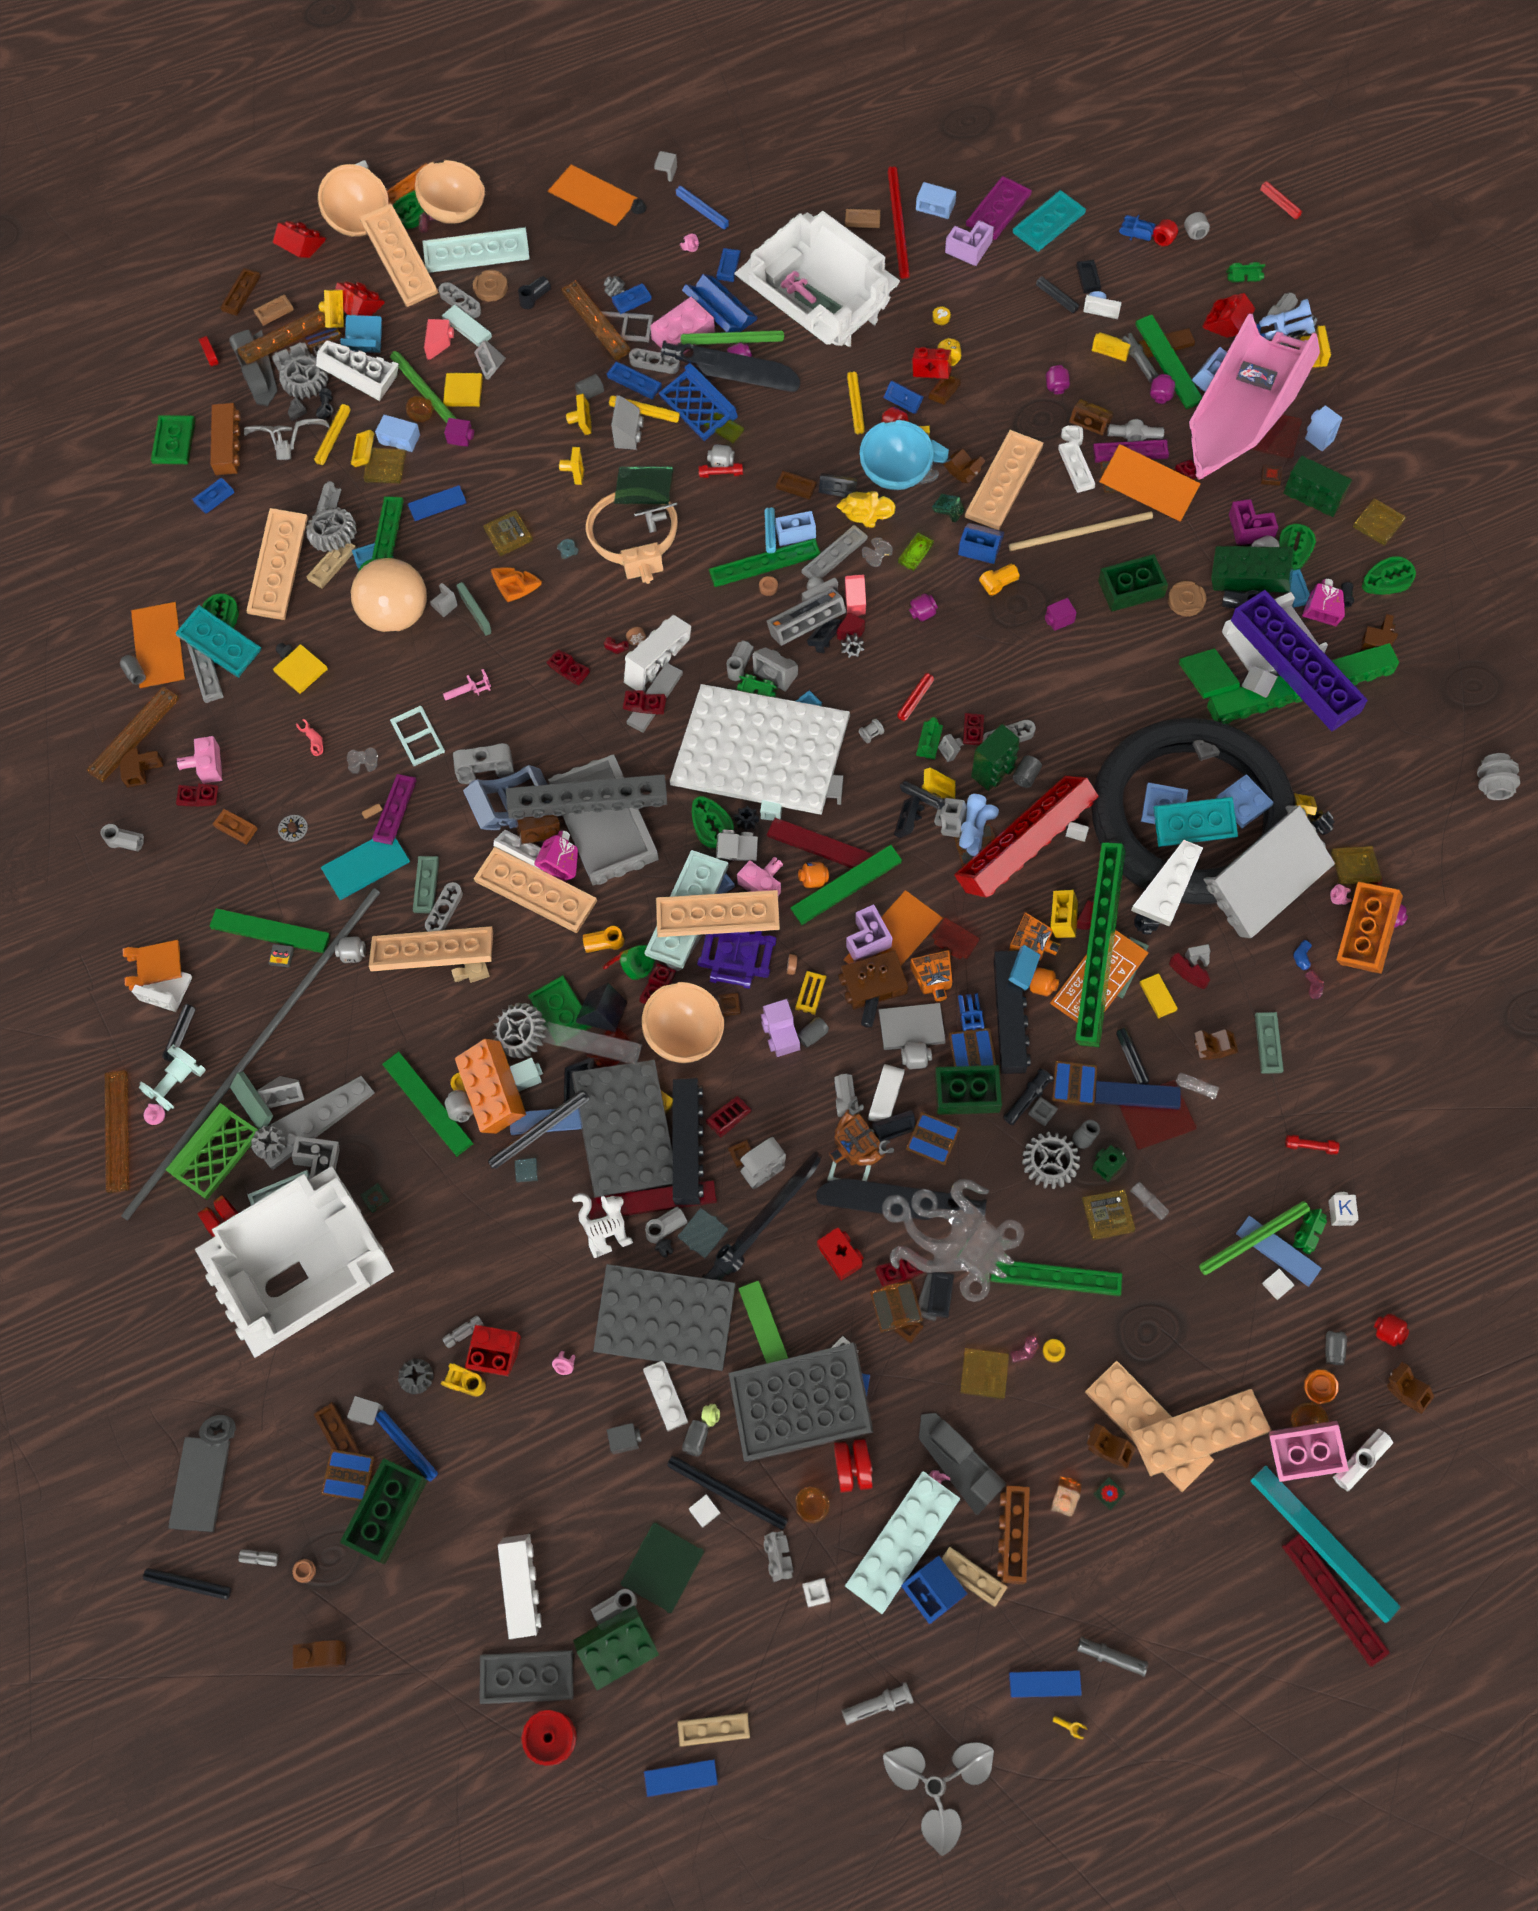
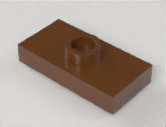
M949 376V379L941 378L930 391L928 399L944 405L960 386L961 380Z
M782 471L776 483V489L809 500L817 486L816 481L786 471Z

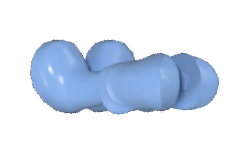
M1308 299L1301 301L1300 306L1294 310L1277 315H1268L1259 322L1260 327L1270 326L1271 324L1275 326L1274 331L1265 333L1267 340H1272L1277 331L1282 332L1285 336H1288V333L1305 330L1308 334L1315 333L1312 316L1285 325L1286 321L1311 315Z
M980 794L969 795L966 803V822L961 826L962 834L959 846L967 848V852L971 856L977 855L981 849L986 821L995 819L999 813V809L996 806L986 805L987 799Z

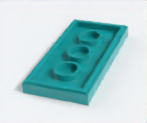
M1060 190L1014 227L1013 233L1039 252L1084 215L1086 209Z
M200 605L175 633L176 636L238 678L262 650L260 646Z
M1233 797L1153 807L1158 847L1178 845L1183 840L1194 843L1238 837Z
M396 837L392 845L375 842L371 839L327 863L321 869L339 900H342L410 861Z

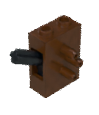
M896 951L841 966V974H838L841 986L845 985L847 991L844 992L847 1004L851 1003L853 1010L864 1007L861 1025L866 1028L873 1026L878 1002L908 993V985Z

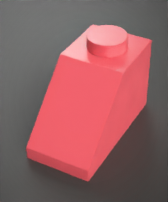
M428 319L424 345L427 359L434 358L450 346L451 338H454V328L451 327L449 320Z
M864 575L845 576L847 614L851 613L855 616L866 614Z

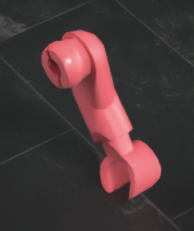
M303 719L306 723L304 729H301L299 724L296 723L297 728L301 732L306 733V736L311 740L310 750L312 754L320 756L323 753L322 736L313 728H310V724Z

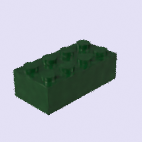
M1216 546L1211 577L1213 591L1255 590L1262 592L1266 590L1267 592H1290L1294 567V548Z
M383 1458L339 1543L385 1565L428 1480Z

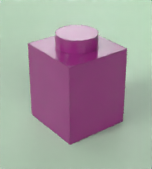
M448 419L444 432L447 444L468 447L470 440H473L474 429L471 428L470 421Z
M1066 598L1047 606L1045 620L1056 631L1074 623L1077 612L1069 599Z

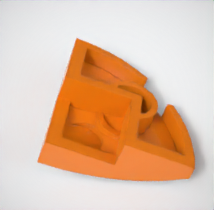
M515 568L491 569L493 578L507 602L531 593L542 584L540 579L524 571L523 575L522 572L515 571Z

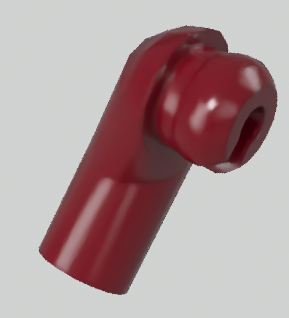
M607 637L604 647L612 653L620 654L629 649V643L622 641L616 644L615 639Z

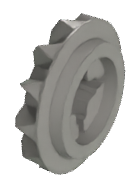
M263 1126L251 1138V1147L254 1153L262 1159L278 1157L286 1145L284 1134L274 1126ZM271 1136V1140L277 1144H269L266 1150L265 1143L262 1141L267 1140Z

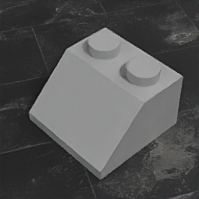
M616 396L611 425L615 448L636 450L637 442H641V431L639 430L640 427L643 428L644 417L641 416L638 407L623 397Z
M766 647L755 651L752 654L754 674L762 679L775 682L774 686L786 692L798 675V665L793 660L786 659L780 656L777 651Z

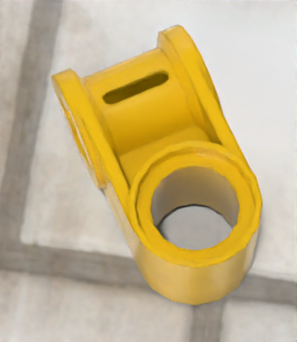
M449 1363L448 1367L450 1369L445 1381H442L441 1385L476 1397L484 1393L486 1383L478 1374ZM473 1380H478L477 1388L470 1389V1383Z

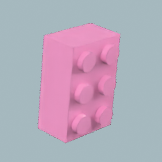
M692 297L650 325L652 340L661 349L663 340L676 345L681 343V334L715 332L714 318Z
M1337 1421L1269 1432L1279 1482L1349 1471Z

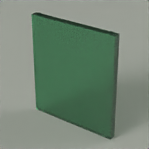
M619 466L614 499L615 504H669L673 467Z
M653 1523L620 1584L622 1587L630 1589L666 1610L667 1613L672 1614L705 1551L664 1529L658 1523Z

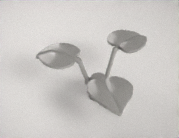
M314 418L297 421L290 444H288L287 440H282L281 431L292 430V427L248 426L244 428V435L246 436L258 430L270 432L277 460H291V449H294V441L299 426L320 424L328 428L330 427L329 423L323 419ZM275 432H277L278 441H276V438L274 436Z
M968 1743L960 1746L952 1758L958 1770L943 1779L939 1776L927 1779L921 1774L925 1769V1759L921 1752L915 1748L902 1747L886 1752L883 1755L886 1771L898 1787L905 1790H913L917 1787L919 1779H921L925 1783L927 1794L935 1797L939 1811L930 1810L922 1819L921 1829L926 1841L941 1856L947 1854L955 1846L959 1839L962 1825L960 1817L955 1810L947 1809L943 1811L940 1796L946 1791V1782L962 1774L965 1782L973 1785L981 1784L989 1777L992 1770L994 1750L988 1745Z

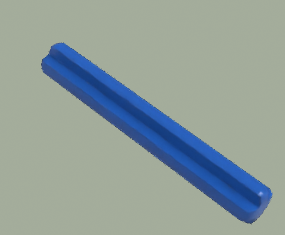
M679 186L676 189L678 197L719 227L726 229L729 226L728 219L684 187Z
M384 1410L378 1412L375 1420L428 1481L436 1478L438 1472Z

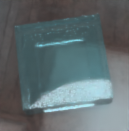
M536 1158L515 1160L517 1183L538 1180Z

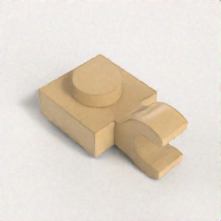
M485 962L464 964L465 968L451 970L455 982L469 978L470 983L490 977Z

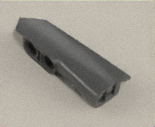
M250 330L236 333L230 337L229 342L241 365L243 376L256 404L268 406L278 391L265 347L266 344H261L265 342L263 332L260 330L254 336H252Z
M936 1413L921 1415L919 1440L943 1472L950 1477V1481L973 1512L978 1515L1007 1483L973 1451L974 1449L945 1420H942Z

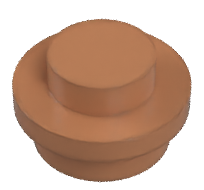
M308 1559L299 1560L293 1567V1576L298 1582L307 1583L315 1576V1564Z

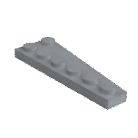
M360 1076L272 1123L269 1126L280 1129L284 1134L286 1145L278 1157L264 1160L274 1170L292 1156L296 1136L315 1139L375 1094L363 1077ZM271 1136L267 1140L262 1141L265 1143L266 1150L269 1144H277L271 1140Z

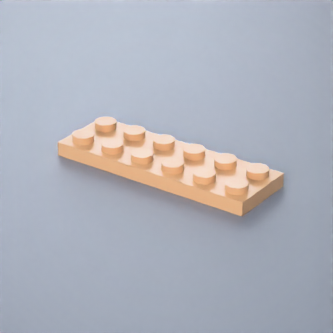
M392 204L360 217L362 225L406 307L438 294L434 282Z
M1010 430L968 507L965 518L1000 530L1043 447V442Z
M270 508L247 606L248 614L285 620L307 524V514Z
M496 847L493 848L474 877L476 883L575 933H578L597 902V898Z
M778 890L656 898L658 937L780 930Z
M491 926L372 936L369 968L370 971L492 962L493 929Z
M1118 1361L1085 1391L1134 1443L1135 1441L1132 1437L1134 1431L1172 1418ZM1207 1455L1163 1473L1183 1492L1214 1459Z
M1252 1389L1134 1431L1132 1437L1151 1477L1267 1434L1271 1431V1428Z

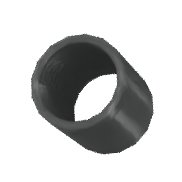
M596 374L575 383L578 395L584 394L587 400L604 392L603 384Z
M1024 756L1012 777L1015 783L1025 788L1031 787L1042 768L1041 762L1035 757Z

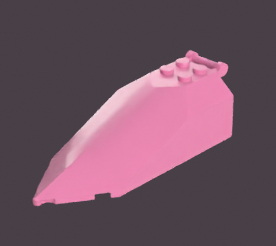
M1248 314L1189 422L1192 431L1191 439L1194 464L1197 472L1196 477L1198 479L1204 478L1255 447L1295 400L1320 354L1316 333H1312L1309 340L1301 341L1285 336L1282 332L1277 331L1272 341H1268L1259 334L1253 314ZM1282 342L1288 345L1300 348V350L1281 345L1280 343ZM1243 361L1278 372L1271 391L1236 380Z

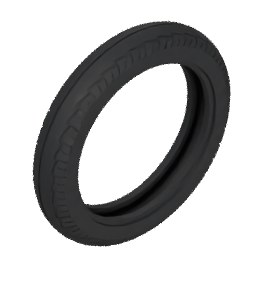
M1177 718L1157 722L1134 732L1110 753L1103 763L1094 784V790L1099 797L1093 801L1092 819L1095 833L1101 846L1102 842L1123 844L1126 851L1123 876L1136 886L1146 890L1166 864L1165 861L1159 859L1143 847L1132 833L1123 808V792L1126 784L1137 770L1158 757L1180 752L1196 753L1193 742L1196 740H1203L1206 743L1215 745L1220 751L1219 755L1215 756V758L1230 764L1244 776L1247 774L1274 802L1272 807L1263 812V831L1261 837L1288 814L1285 807L1288 805L1295 806L1291 784L1278 761L1256 739L1235 727L1218 721L1201 718ZM1229 865L1215 869H1194L1180 903H1217L1214 895L1208 891L1204 878L1218 876Z

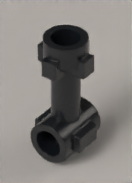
M323 388L319 392L322 403L318 407L316 415L319 419L323 420L329 418L333 412V408L329 404L333 396H331V390L328 388Z

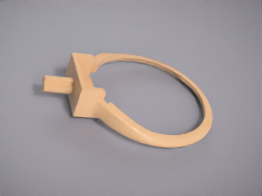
M626 489L612 493L601 499L588 514L586 520L587 537L601 556L624 566L627 579L641 576L642 581L649 584L653 580V573L663 571L661 555L671 546L675 538L678 523L676 511L673 506L665 508L671 518V529L667 538L658 545L656 542L622 550L621 554L612 553L602 548L593 535L594 520L605 506L627 497H645L661 505L671 504L664 496L645 489Z

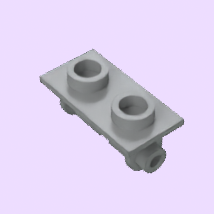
M299 342V344L290 347L289 351L285 349L278 353L275 352L272 359L278 371H281L282 365H286V361H291V356L297 358L298 354L304 356L306 353L309 357L310 354L305 342Z
M328 481L324 484L315 516L318 515V512H323L324 509L330 510L331 507L336 509L341 489L335 488L333 482Z
M783 1531L764 1536V1549L768 1553L770 1562L768 1569L773 1577V1582L793 1578L792 1573L794 1571L791 1557H782V1553L789 1552L786 1535L783 1534Z

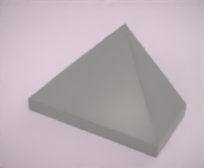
M485 340L474 352L485 379L488 380L506 359Z
M281 1076L257 1091L268 1108L304 1100L299 1080Z

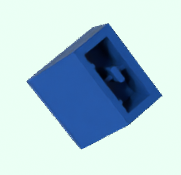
M968 523L960 540L958 555L995 564L1004 532Z
M940 1556L936 1557L901 1585L929 1624L933 1623L968 1594Z

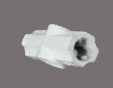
M1377 1429L1347 1461L1349 1471L1339 1472L1333 1476L1336 1483L1341 1488L1349 1491L1393 1444L1391 1438L1385 1432ZM1360 1454L1367 1458V1466L1359 1462Z

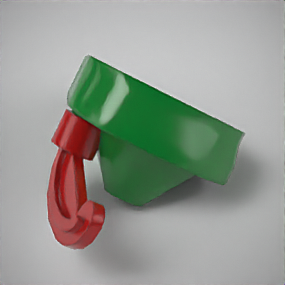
M639 945L620 952L619 955L608 961L603 966V969H607L620 959L621 966L626 975L632 980H639L650 973L655 959L645 956V950L648 945Z

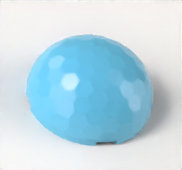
M896 420V422H882L871 428L862 440L859 455L862 468L872 482L882 488L903 490L916 485L927 475L933 462L934 453L931 440L923 429L913 423Z

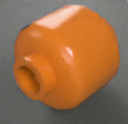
M806 862L802 869L798 871V879L802 881L806 888H822L829 879L828 868L821 862Z
M1036 968L1029 986L1030 991L1035 994L1050 996L1053 991H1057L1059 979H1056V974L1052 970Z

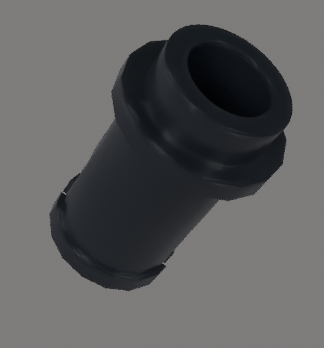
M1350 582L1341 584L1345 608L1351 607L1354 603V586Z

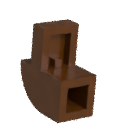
M962 448L953 452L943 465L953 477L963 483H970L982 470L981 466L985 463V460L982 456L971 459Z
M1386 614L1381 624V629L1367 627L1362 638L1360 652L1389 643L1393 646L1398 636V633H1394L1396 624H1393V615Z
M135 748L127 752L120 762L121 780L127 788L146 784L145 770L163 767L162 757L158 751H147L141 754Z
M1227 1029L1212 1034L1203 1030L1195 1032L1196 1039L1194 1043L1200 1059L1211 1060L1238 1053L1234 1033Z
M1403 1362L1393 1369L1387 1388L1405 1405L1422 1414L1434 1399L1430 1386L1414 1378L1410 1366Z
M1096 1423L1093 1430L1090 1431L1086 1443L1089 1446L1088 1450L1093 1454L1126 1469L1136 1450L1128 1440L1112 1435L1104 1426Z
M316 1641L314 1643L293 1645V1669L346 1666L345 1641Z

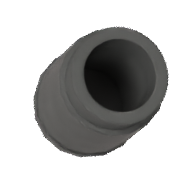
M126 655L121 658L120 667L129 681L135 685L142 683L146 676L138 659L133 655Z
M816 1017L797 1036L803 1046L808 1048L826 1035L829 1027L820 1017Z
M1094 1120L1084 1122L1072 1136L1074 1145L1081 1149L1088 1148L1100 1132L1098 1123Z
M1328 1331L1325 1335L1326 1363L1345 1365L1347 1335L1345 1332Z
M692 1420L682 1444V1451H687V1454L699 1457L703 1452L709 1426L703 1422Z

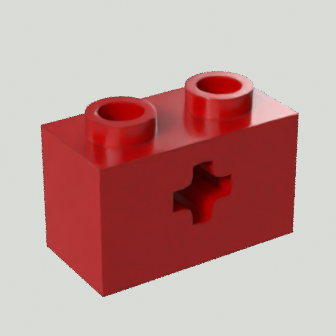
M915 348L912 357L913 377L949 379L952 369L951 350L943 348Z
M838 1227L819 1239L817 1247L840 1281L862 1268L863 1262L861 1260H863V1256L857 1248H852L850 1237L845 1231L841 1232ZM839 1249L841 1252L845 1251L844 1257L841 1254L838 1255Z

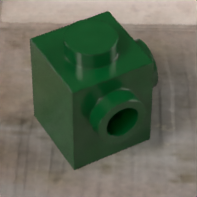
M1110 1145L1107 1150L1102 1148L1095 1158L1098 1160L1094 1163L1092 1169L1109 1182L1125 1165L1127 1158L1121 1149Z

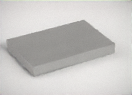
M940 1003L879 1009L884 1050L904 1048L905 1044L910 1042L922 1041L926 1046L945 1044Z

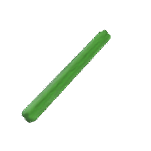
M780 330L681 334L680 341L682 344L690 343L692 345L782 342L784 340V332Z
M393 351L390 355L391 360L399 363L398 368L447 423L449 418L456 419L399 352Z
M1302 1201L1199 1265L1200 1271L1204 1275L1209 1274L1310 1211L1309 1206L1305 1201Z

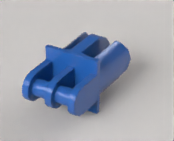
M1127 215L1119 232L1131 237L1130 240L1135 237L1150 241L1156 224L1140 220L1139 215L1137 218Z
M974 993L975 1010L973 1009L971 994H966V1012L963 995H958L963 1032L969 1029L975 1031L977 1028L984 1030L978 993Z

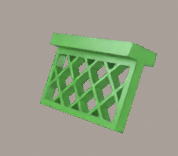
M220 1103L166 1168V1171L208 1200L250 1148L251 1138H253L258 1130ZM231 1118L236 1120V1128L226 1130V1123ZM250 1130L253 1132L248 1139L241 1140V1131ZM236 1133L237 1141L227 1143L226 1135ZM217 1136H222V1145L212 1147L213 1139ZM237 1146L238 1152L234 1156L228 1157L227 1148ZM223 1149V1158L213 1160V1151ZM208 1152L209 1161L199 1163L200 1155ZM224 1163V1169L221 1173L214 1174V1165ZM209 1166L210 1175L200 1177L199 1168ZM195 1169V1178L188 1180L183 1178L188 1170ZM210 1180L208 1189L205 1192L200 1190V1182Z

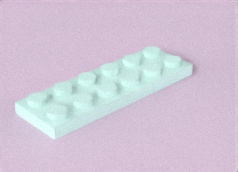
M526 228L423 241L425 268L428 273L530 259Z
M691 850L670 897L716 894L729 866L728 862ZM656 926L645 950V956L683 969L698 935L658 937Z
M923 1471L845 1587L883 1614L961 1498Z

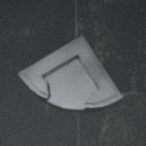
M297 397L291 401L288 410L291 421L307 413Z
M1203 740L1193 742L1200 761L1218 756L1220 753L1215 745L1206 743Z

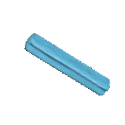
M772 507L765 509L767 553H775L776 551L775 510Z

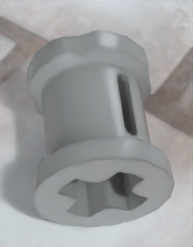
M873 719L872 723L865 728L861 727L859 729V734L866 743H870L871 739L878 734L882 735L884 733V728L877 719Z

